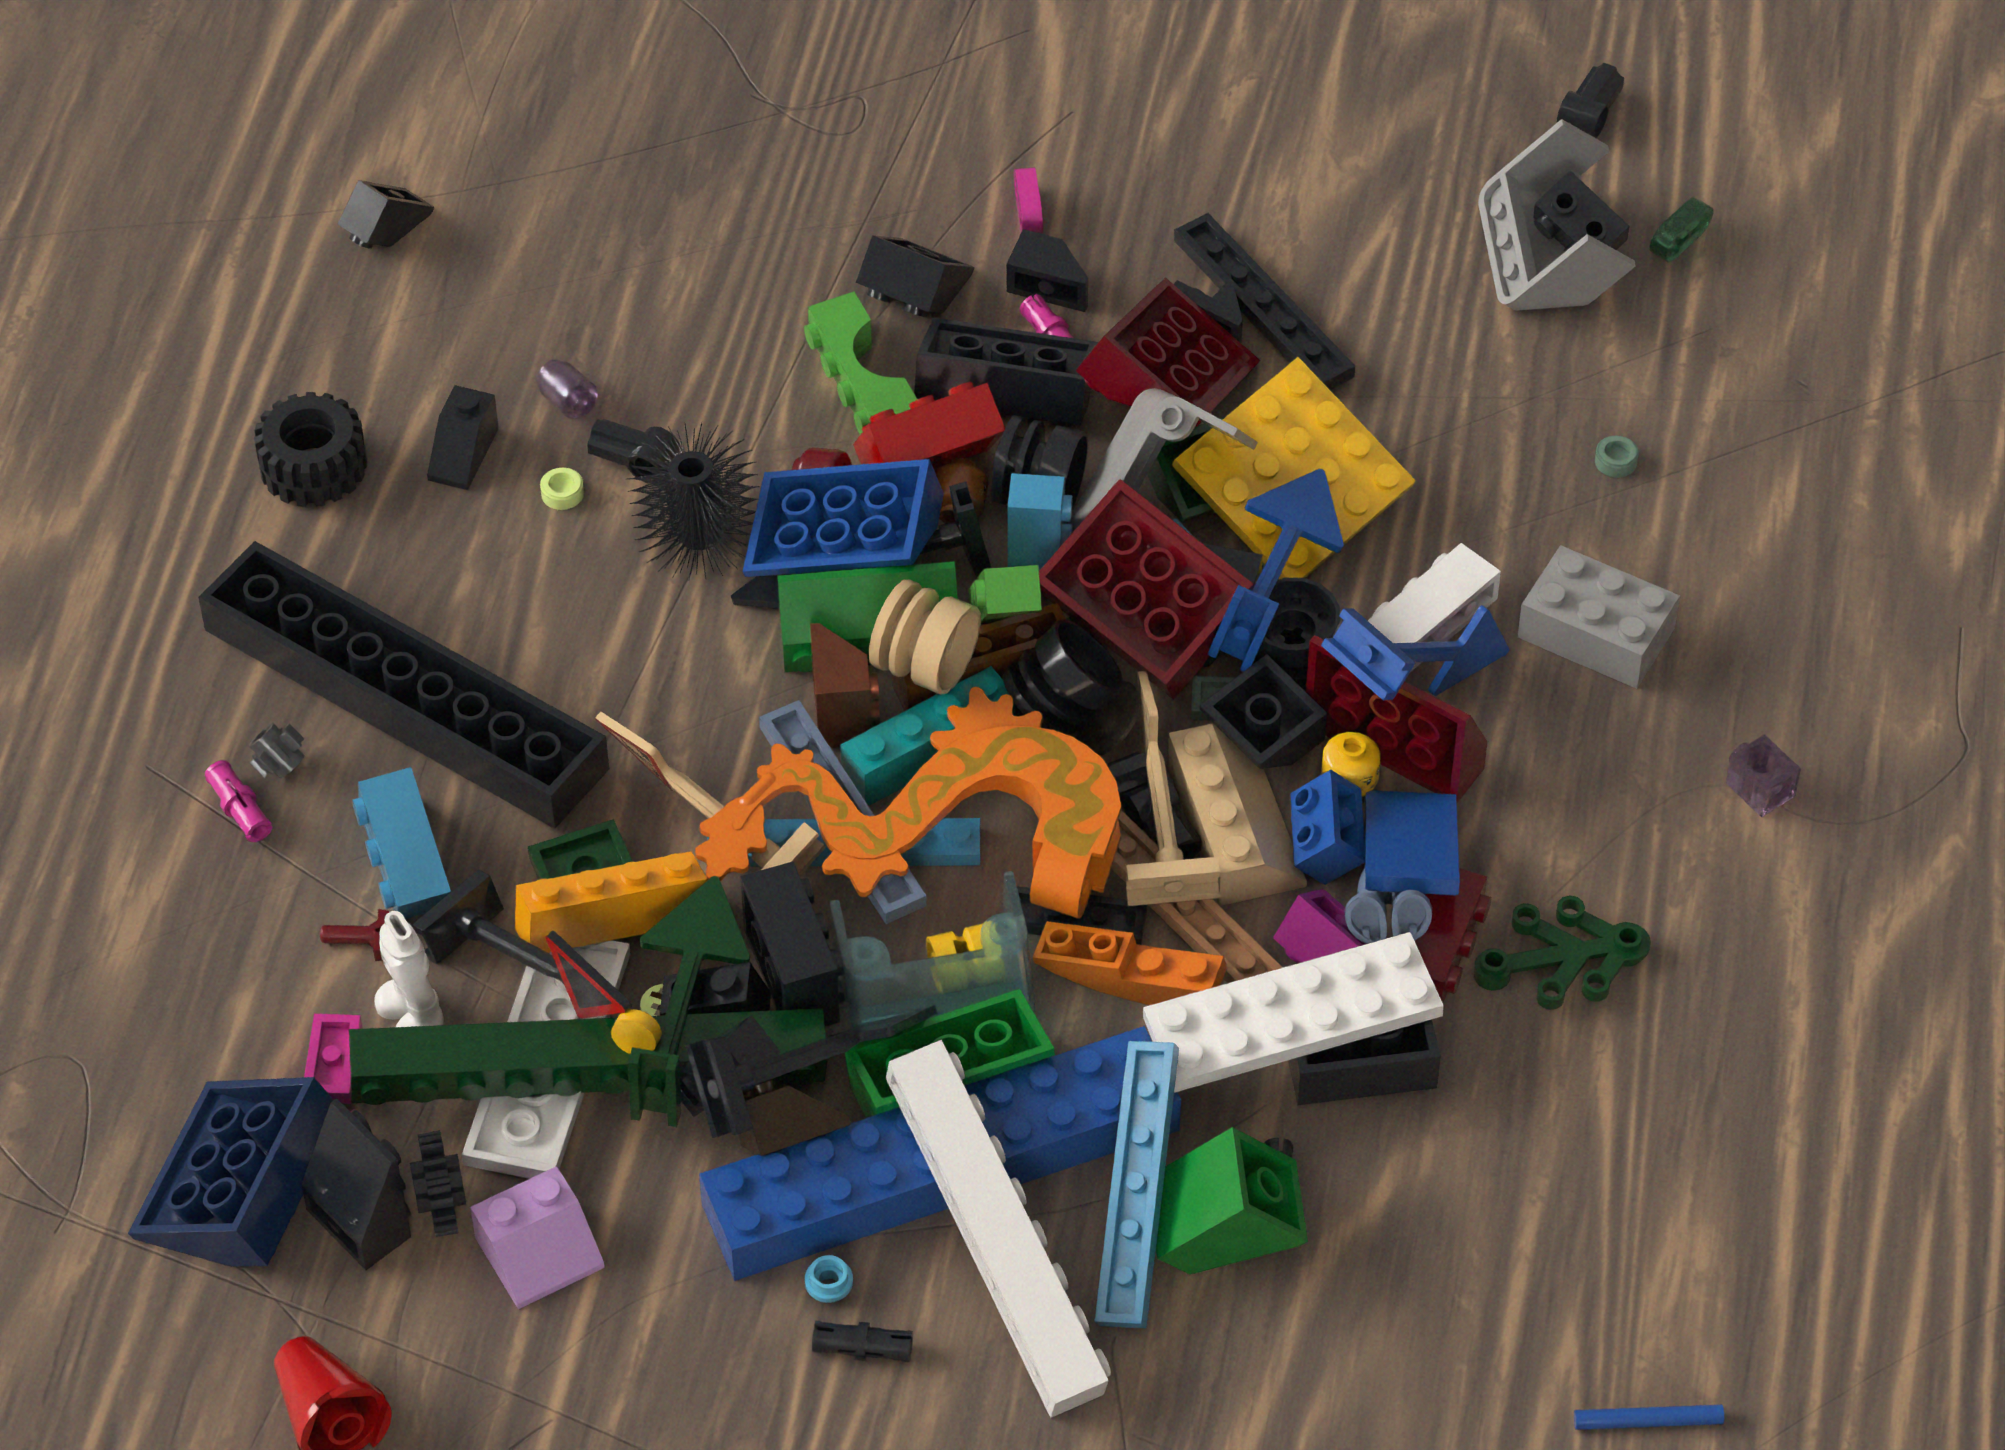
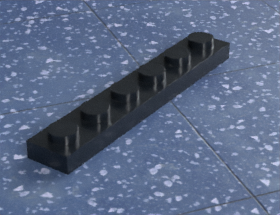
M1209 213L1174 229V242L1219 289L1229 279L1233 281L1240 311L1290 363L1299 357L1329 390L1355 377V365Z

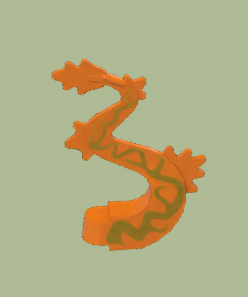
M973 687L969 692V704L967 707L960 708L956 705H951L947 709V717L955 729L935 731L930 735L931 745L938 752L922 765L881 814L876 816L862 814L833 775L821 765L813 762L814 757L811 750L804 749L800 754H793L783 744L776 743L771 748L772 762L769 765H761L757 768L759 780L743 796L730 801L714 816L700 823V833L709 837V839L695 848V856L698 860L707 864L705 871L707 881L711 877L717 876L721 882L730 872L742 874L748 872V853H764L767 851V840L764 835L765 820L763 806L784 792L799 791L808 796L822 839L832 852L823 862L822 871L826 875L844 874L850 878L860 897H867L871 895L883 876L889 874L907 875L909 867L901 854L919 842L962 800L978 792L999 790L1019 797L1033 808L1039 819L1032 841L1033 878L1030 889V903L1072 917L1081 918L1091 891L1104 893L1121 840L1118 821L1121 812V802L1117 782L1104 759L1087 745L1064 733L1040 728L1043 716L1039 711H1033L1019 717L1014 716L1012 696L1005 694L998 701L992 702L981 688Z

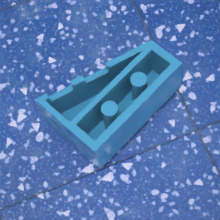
M1011 473L1008 498V567L1038 565L1040 571L1072 534V524H1067V522H1071L1072 495H1065L1064 477Z
M409 767L359 781V798L352 799L358 824L359 826L364 825L369 840L365 841L371 865L372 867L379 866L383 882H379L378 885L386 909L393 907L394 911L400 912L405 919L425 914L451 893L412 768Z

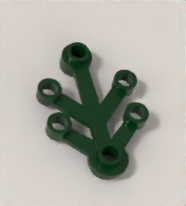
M1576 896L1562 897L1557 904V921L1565 927L1576 926L1598 938L1583 941L1540 919V911L1532 904L1523 903L1516 906L1513 910L1512 928L1521 935H1531L1552 947L1507 955L1504 951L1497 948L1487 949L1480 953L1475 960L1474 979L1480 987L1496 991L1508 985L1511 973L1560 965L1552 977L1540 981L1536 996L1537 1002L1541 1007L1554 1010L1563 1005L1565 992L1587 961L1605 957L1599 969L1586 972L1582 980L1581 992L1583 996L1590 1001L1598 1002L1607 998L1610 984L1622 967L1635 966L1648 955L1651 945L1650 936L1644 928L1637 924L1622 922L1612 925L1586 912L1583 901ZM1565 909H1573V910H1575L1577 913H1576V914H1568V913L1564 912L1563 910H1565ZM1520 917H1529V918H1531L1533 921H1531V922H1523V921H1521L1519 918H1520ZM1623 940L1631 941L1633 943H1625L1623 942ZM1488 964H1495L1498 967H1491ZM1599 983L1603 987L1597 989L1591 987L1589 984ZM1554 991L1558 995L1551 997L1546 995L1544 992Z

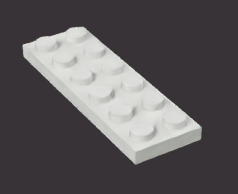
M1408 932L1143 1007V1019L1153 1042H1173L1179 1047L1175 1093L1442 1017L1444 1005L1412 934Z
M611 940L573 948L619 990L630 957V944ZM526 966L507 1022L581 1019L577 1016L565 985L561 981ZM610 1015L590 1017V1018H583V1019L610 1018ZM580 1091L572 1096H560L558 1094L530 1095L525 1098H512L509 1096L482 1097L462 1152L463 1165L525 1178H532L555 1166L560 1169L585 1093Z

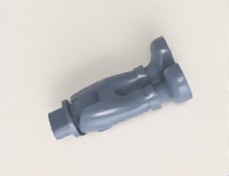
M1364 866L1358 882L1357 895L1348 901L1344 912L1346 924L1350 932L1358 940L1366 944L1386 939L1387 909L1385 905L1392 904L1393 936L1411 932L1414 941L1420 938L1428 930L1431 923L1432 905L1430 900L1417 890H1406L1403 892L1365 890Z

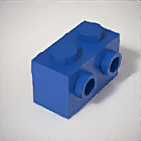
M1329 770L1290 793L1294 867L1326 885L1365 863L1361 788L1336 772Z

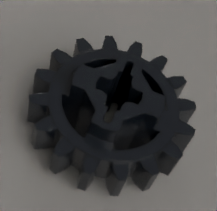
M440 1130L417 1134L422 1161L411 1162L410 1169L418 1213L431 1211L436 1237L457 1234L458 1226L454 1207L466 1205L458 1154L445 1156Z

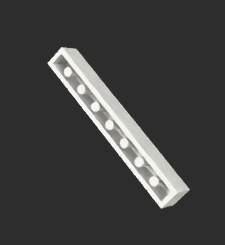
M942 1040L889 1061L886 1080L1050 1418L1104 1395L1109 1381L1107 1377L1111 1376L1110 1367L1104 1353L1099 1348L1094 1350L1086 1335L1090 1332L1084 1312L1080 1306H1072L1065 1292L1068 1290V1282L1064 1271L1057 1262L1051 1264L1044 1249L1047 1247V1239L1040 1223L1037 1220L1030 1221L1023 1207L1027 1203L1023 1188L1017 1178H1009L1002 1164L1006 1162L1004 1150L995 1135L989 1137L982 1123L985 1120V1113L978 1097L975 1094L968 1095L962 1082L965 1074L958 1056L954 1052L948 1054Z

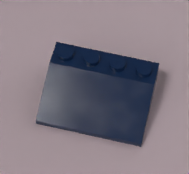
M315 1077L206 1082L128 1234L138 1241L231 1267L268 1266L303 1196L301 1184L329 1106L334 1101L333 1098Z

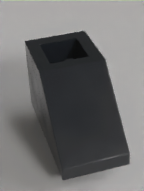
M751 962L702 969L699 971L687 1014L769 1011L771 992ZM677 974L664 975L660 1016L666 1015Z

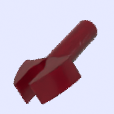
M378 909L377 921L369 926L323 925L320 929V940L322 943L368 944L373 948L375 961H381L379 933L381 926L385 923V916L389 911Z

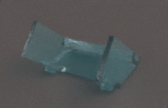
M1013 871L1004 872L1003 913L991 916L982 925L980 936L981 950L891 964L888 949L879 939L869 936L847 939L839 900L830 901L831 942L833 949L836 948L838 950L844 968V975L839 976L845 994L844 1003L850 1029L935 1004L937 1014L932 1016L935 1017L1017 989H1021L1035 1014L1036 998L1028 933Z

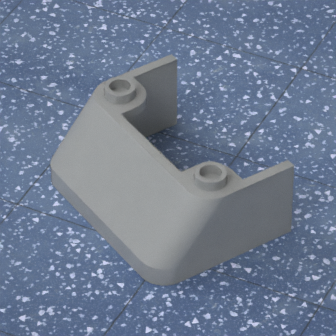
M1563 119L1490 178L1483 186L1478 199L1497 298L1500 303L1516 311L1588 305L1636 267L1633 259L1588 234L1564 252L1565 247L1554 237L1552 239L1546 238L1534 224V206L1544 194L1569 171L1573 172L1581 180V175L1610 152L1608 145Z
M1157 388L1147 389L1135 399L1071 514V522H1069V524H1072V533L1119 479L1137 492L1165 441L1176 442L1185 439L1192 433L1198 420L1253 450L1258 442L1238 428L1180 397Z

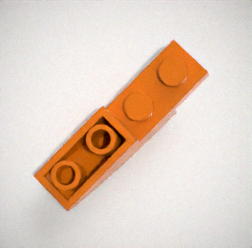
M1049 921L1045 924L1032 956L1035 964L1072 982L1101 993L1146 1005L1157 1004L1220 986L1227 969L1224 956L1136 944L1134 934L1131 932Z

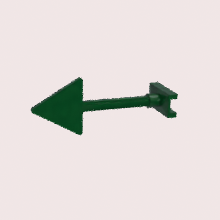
M713 876L640 938V946L643 949L678 954L683 957L661 1028L662 1035L655 1051L633 1047L628 1060L631 1120L640 1121L643 1110L667 1114L668 1126H678L681 1115L679 1055L675 1054L702 961L708 959L732 964L750 962L749 952L720 879L717 876Z

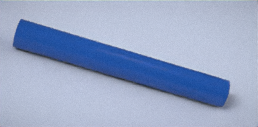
M1722 1404L1574 1410L1575 1430L1724 1424V1408Z

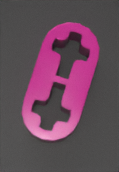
M1035 167L1014 169V188L1020 231L1022 232L1025 229L1043 234L1042 207Z

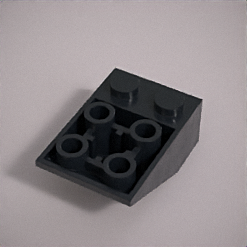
M336 1098L329 1106L301 1186L306 1210L367 1270L411 1238L408 1221L411 1212L404 1198L403 1191L406 1189V1185L400 1176L399 1164L401 1163V1157L388 1140L383 1139L380 1142L371 1133L368 1122L356 1109L349 1111Z

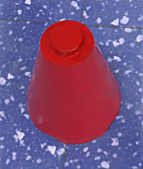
M302 1336L291 1339L279 1349L274 1359V1368L299 1450H361L369 1443L374 1448L383 1439L391 1423L392 1410L384 1393L378 1387L311 1337Z

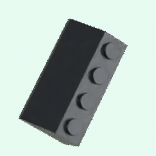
M933 317L917 353L914 394L917 399L933 395L936 401L950 396L948 391L960 384L972 382L974 387L988 383L999 413L1009 414L1011 417L1016 415L1027 419L1051 420L1052 423L1060 426L1081 425L1088 407L1091 388L1086 384L1084 378L1076 372V369L1098 342Z

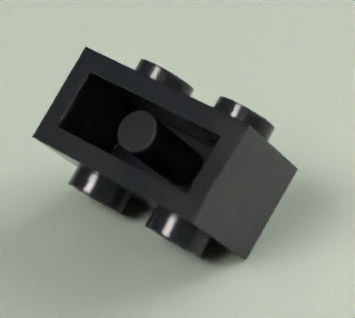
M1571 171L1544 194L1534 206L1533 218L1535 219L1534 224L1536 228L1546 238L1552 239L1554 237L1565 247L1564 252L1586 234L1615 250L1621 247L1628 239L1630 226Z

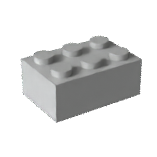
M1560 545L1521 605L1517 638L1637 689L1675 629L1680 595Z

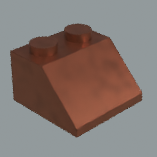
M820 623L810 624L817 728L830 748H840L842 743L880 724L879 701L873 700L879 699L878 673H869L867 654Z

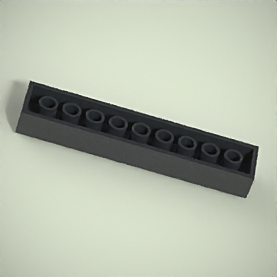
M256 541L198 597L205 631L554 829L610 769L605 735Z

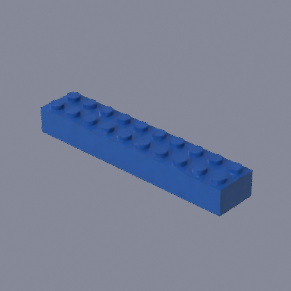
M1145 1026L965 1085L968 1095L975 1094L983 1107L985 1120L982 1123L989 1137L995 1135L1002 1145L1006 1157V1162L1002 1164L1010 1179L1015 1177L1020 1184L1115 1153L1128 1041L1152 1042ZM1178 1092L1174 1093L1169 1134L1180 1131L1181 1098ZM900 1107L853 1122L849 1126L763 1156L757 1154L699 1174L702 1207L734 1281L949 1209Z

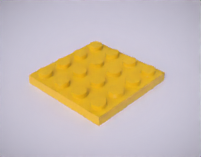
M1299 357L1294 359L1222 419L1257 441L1258 444L1254 450L1212 428L1180 454L1172 464L1175 470L1254 553L1263 555L1262 562L1266 564L1282 532V528L1246 511L1245 506L1248 500L1315 470L1323 469L1345 545L1406 493L1416 481ZM1299 537L1278 579L1306 578L1335 552L1306 538Z

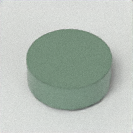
M1623 436L1606 437L1596 447L1595 465L1606 476L1614 478L1626 477L1632 474L1637 467L1638 447L1632 440Z

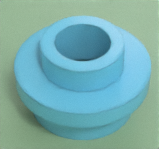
M824 1255L817 1258L805 1273V1288L812 1298L820 1302H837L845 1298L853 1286V1274L850 1267L837 1256ZM825 1279H834L835 1281H837L833 1284L821 1283Z

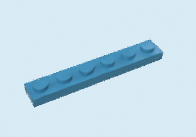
M943 818L919 842L901 854L908 866L980 865V818ZM764 819V835L766 839H771L780 848L804 822L819 834L817 839L826 848L810 866H822L823 862L832 853L822 839L816 819ZM748 853L749 867H760L752 860V854Z
M1128 1041L1095 1322L1099 1326L1147 1328L1179 1047L1173 1042Z

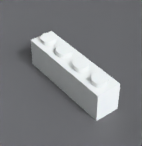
M1460 543L1448 554L1443 553L1437 557L1431 568L1421 577L1412 578L1405 585L1402 592L1392 601L1382 603L1368 622L1392 643L1448 641L1470 622L1481 605L1487 608L1498 599L1501 571ZM1415 662L1416 664L1414 665L1411 671H1413L1422 662Z

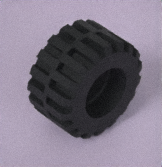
M306 392V396L298 397L297 394L290 395L287 401L282 402L279 400L272 404V411H264L260 416L261 422L256 423L254 430L256 437H254L261 479L273 496L280 494V500L288 504L296 501L297 506L307 507L308 503H315L317 507L325 505V501L328 500L333 502L341 500L344 492L350 494L356 489L355 482H362L365 476L364 469L367 468L362 424L358 413L354 408H349L348 402L343 399L335 401L333 395L324 393L322 396H316L315 392ZM310 448H318L314 450L303 451Z

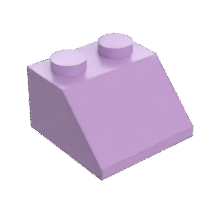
M557 1166L470 1207L475 1239L518 1309L605 1268L604 1261L580 1203Z

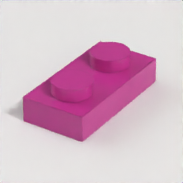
M314 1014L304 1077H315L333 1100L337 1098L342 1104H351L349 1029H362L361 1015Z

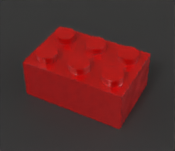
M966 382L953 387L948 391L950 396L935 401L933 395L910 403V410L895 414L893 409H889L869 418L870 423L861 429L862 433L853 444L860 463L873 464L930 459L935 470L943 464L950 463L952 459H967L989 451L1003 435L1005 426L988 383L974 387L972 382Z

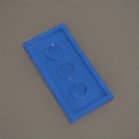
M1380 790L1366 792L1365 890L1383 892L1417 890L1423 894L1459 895L1460 875L1456 794Z

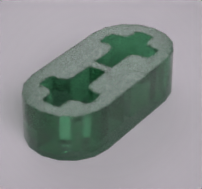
M1692 197L1659 226L1651 239L1650 251L1665 261L1672 262L1705 232L1712 220L1714 209L1698 198Z

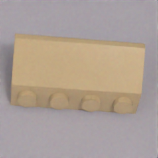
M1214 724L1170 732L1167 766L1186 818L1202 840L1199 854L1201 858H1219L1221 874L1218 877L1220 892L1219 898H1216L1218 905L1223 906L1306 887L1307 881L1304 873L1294 867L1293 844L1265 770L1259 769Z

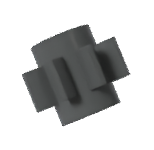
M271 723L250 742L249 747L255 753L252 755L253 759L249 763L264 778L269 773L273 774L274 772L279 778H283L304 758L305 755L299 750L304 738L290 723L284 728H278L274 723Z

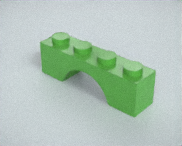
M855 291L808 306L809 324L804 326L806 340L812 350L818 349L826 376L828 378L834 377L837 383L838 395L843 406H850L854 412V422L859 434L862 433L861 429L870 423L869 418L879 412L893 409L894 413L898 414L910 410L909 404L917 400L905 377L880 376L865 369L858 362L872 348L871 319Z
M1038 565L984 569L968 589V602L978 607L981 613V624L993 623L1020 614L1039 613L1042 610Z

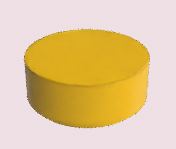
M629 1009L625 1013H620L612 1027L611 1035L613 1041L620 1049L631 1054L632 1047L654 1051L661 1038L662 1031L659 1023L651 1015L641 1010Z

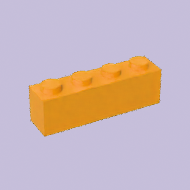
M690 851L516 885L515 929L521 939L547 953L551 951L545 937L552 931H555L572 948L645 934L707 881V877L694 854Z

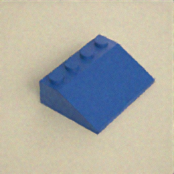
M930 459L764 472L742 571L744 576L754 577L913 565L938 527L944 495Z

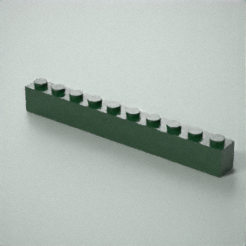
M823 1008L687 1014L675 1055H679L681 1067L689 1060L685 1045L699 1040L716 1038L751 1015L781 1051L780 1054L826 1038ZM665 1015L652 1016L662 1028ZM618 1017L349 1029L351 1103L380 1105L394 1101L427 1103L438 1099L461 1098L472 1101L482 1097L509 1096L512 1098H525L530 1095L545 1094L572 1096L580 1091L581 1093L606 1092L618 1094L629 1091L628 1060L630 1054L620 1049L613 1041L611 1035L612 1027ZM828 1059L773 1079L781 1083H794L796 1085L825 1082Z

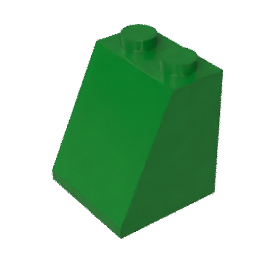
M1231 1127L1165 1166L1156 1243L1157 1259L1191 1275L1291 1249L1308 1242L1297 1162L1284 1153Z

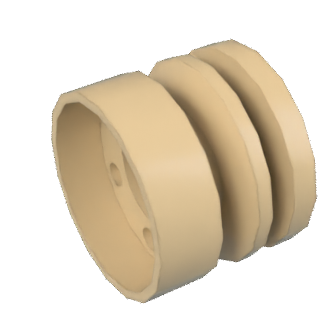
M910 579L902 580L887 597L877 617L869 645V661L873 667L882 671L890 670L897 677H904L911 672V679L914 684L940 695L947 694L962 677L973 655L981 626V613L978 607L952 596L944 597L939 602V595L936 590L922 588L919 583Z

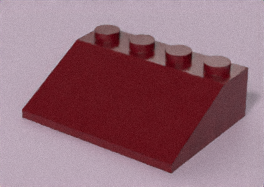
M1165 277L1102 337L1076 369V372L1084 378L1086 384L1094 391L1100 392L1109 400L1132 406L1137 396L1143 391L1157 388L1211 413L1261 360ZM1198 420L1195 427H1197L1201 423V421Z
M1121 479L1114 484L1039 571L1040 592L1053 604L1058 603L1063 612L1138 672L1146 671L1149 681L1173 700L1208 659V651L1238 585L1251 591L1255 587L1251 581Z
M1314 635L1309 644L1306 693L1327 712L1325 736L1331 739L1335 735L1344 732H1359L1369 736L1380 750V765L1434 793L1456 794V801L1458 803L1485 767L1488 741L1471 715L1405 681L1393 700H1382L1321 646L1324 641L1323 639Z

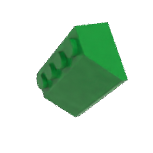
M955 561L777 576L784 671H812L810 624L820 623L867 654L868 666L872 665L869 661V645L872 631L884 602L894 587L902 580L910 579L919 583L922 588L936 590L939 595V602L944 597L950 596L958 599Z
M1017 989L926 1019L894 1036L859 1042L849 1051L845 1052L850 1089L865 1117H869L900 1107L886 1080L889 1061L942 1040L948 1054L954 1052L958 1056L965 1074V1078L962 1079L964 1085L1054 1056L1055 1048L1021 989Z

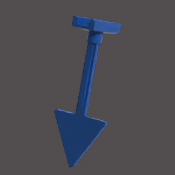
M1323 469L1315 470L1247 501L1246 511L1280 526L1282 532L1253 590L1251 591L1238 585L1207 655L1216 658L1219 650L1243 661L1240 668L1241 671L1244 672L1252 666L1279 606V603L1270 600L1269 597L1299 537L1306 538L1336 553L1341 552L1344 543L1328 481Z
M1483 605L1477 609L1457 641L1392 643L1354 608H1345L1339 615L1343 622L1334 637L1325 638L1321 644L1324 649L1382 700L1394 699L1416 664L1415 662L1445 661L1428 688V691L1433 696H1437L1505 656L1510 650L1493 616Z

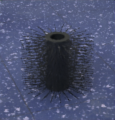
M685 423L688 452L684 450L679 432L678 436L682 449L680 443H677L670 430L681 454H678L673 443L672 445L676 453L670 446L668 447L662 442L672 452L674 459L667 457L657 446L655 447L658 450L651 445L647 446L664 456L671 463H667L666 460L662 462L652 457L648 458L637 454L636 456L651 460L664 468L627 466L640 468L655 474L627 478L650 483L628 492L649 494L645 498L630 504H642L650 506V508L631 516H643L652 518V520L633 528L657 529L653 533L635 540L664 537L658 543L639 552L674 541L665 551L651 559L653 561L662 554H666L670 549L672 550L676 546L678 548V545L682 543V546L668 562L670 563L675 556L677 557L680 551L682 554L684 547H687L686 554L677 568L678 570L690 551L689 565L691 552L695 550L690 570L691 575L694 558L696 562L697 550V575L698 550L702 552L704 572L703 550H706L710 564L712 558L716 563L709 549L711 547L714 552L715 548L722 558L724 556L735 566L718 549L716 544L719 543L722 548L723 546L727 549L729 548L737 555L740 553L728 547L720 538L724 539L725 542L729 540L748 547V544L742 543L727 534L751 535L734 527L753 525V522L740 518L754 514L756 511L741 507L759 499L744 497L741 494L760 486H748L739 483L746 478L758 474L734 473L742 467L756 462L727 465L735 458L749 451L717 461L725 452L743 440L738 441L733 446L731 445L728 449L726 447L721 453L719 452V454L709 458L716 447L733 430L724 439L722 438L717 445L715 444L713 449L705 455V448L710 439L708 440L707 437L702 451L701 442L700 450L697 452L701 432L700 427L694 451V428L693 451H690ZM653 469H663V470H668L669 472L660 471V470H653Z

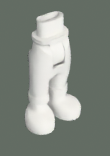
M391 911L386 914L385 923L381 926L379 934L381 957L393 980L384 983L375 994L374 1002L377 1013L386 1019H400L396 1027L443 1025L444 1018L439 1006V998L427 977L429 959L423 944L404 916L398 911Z

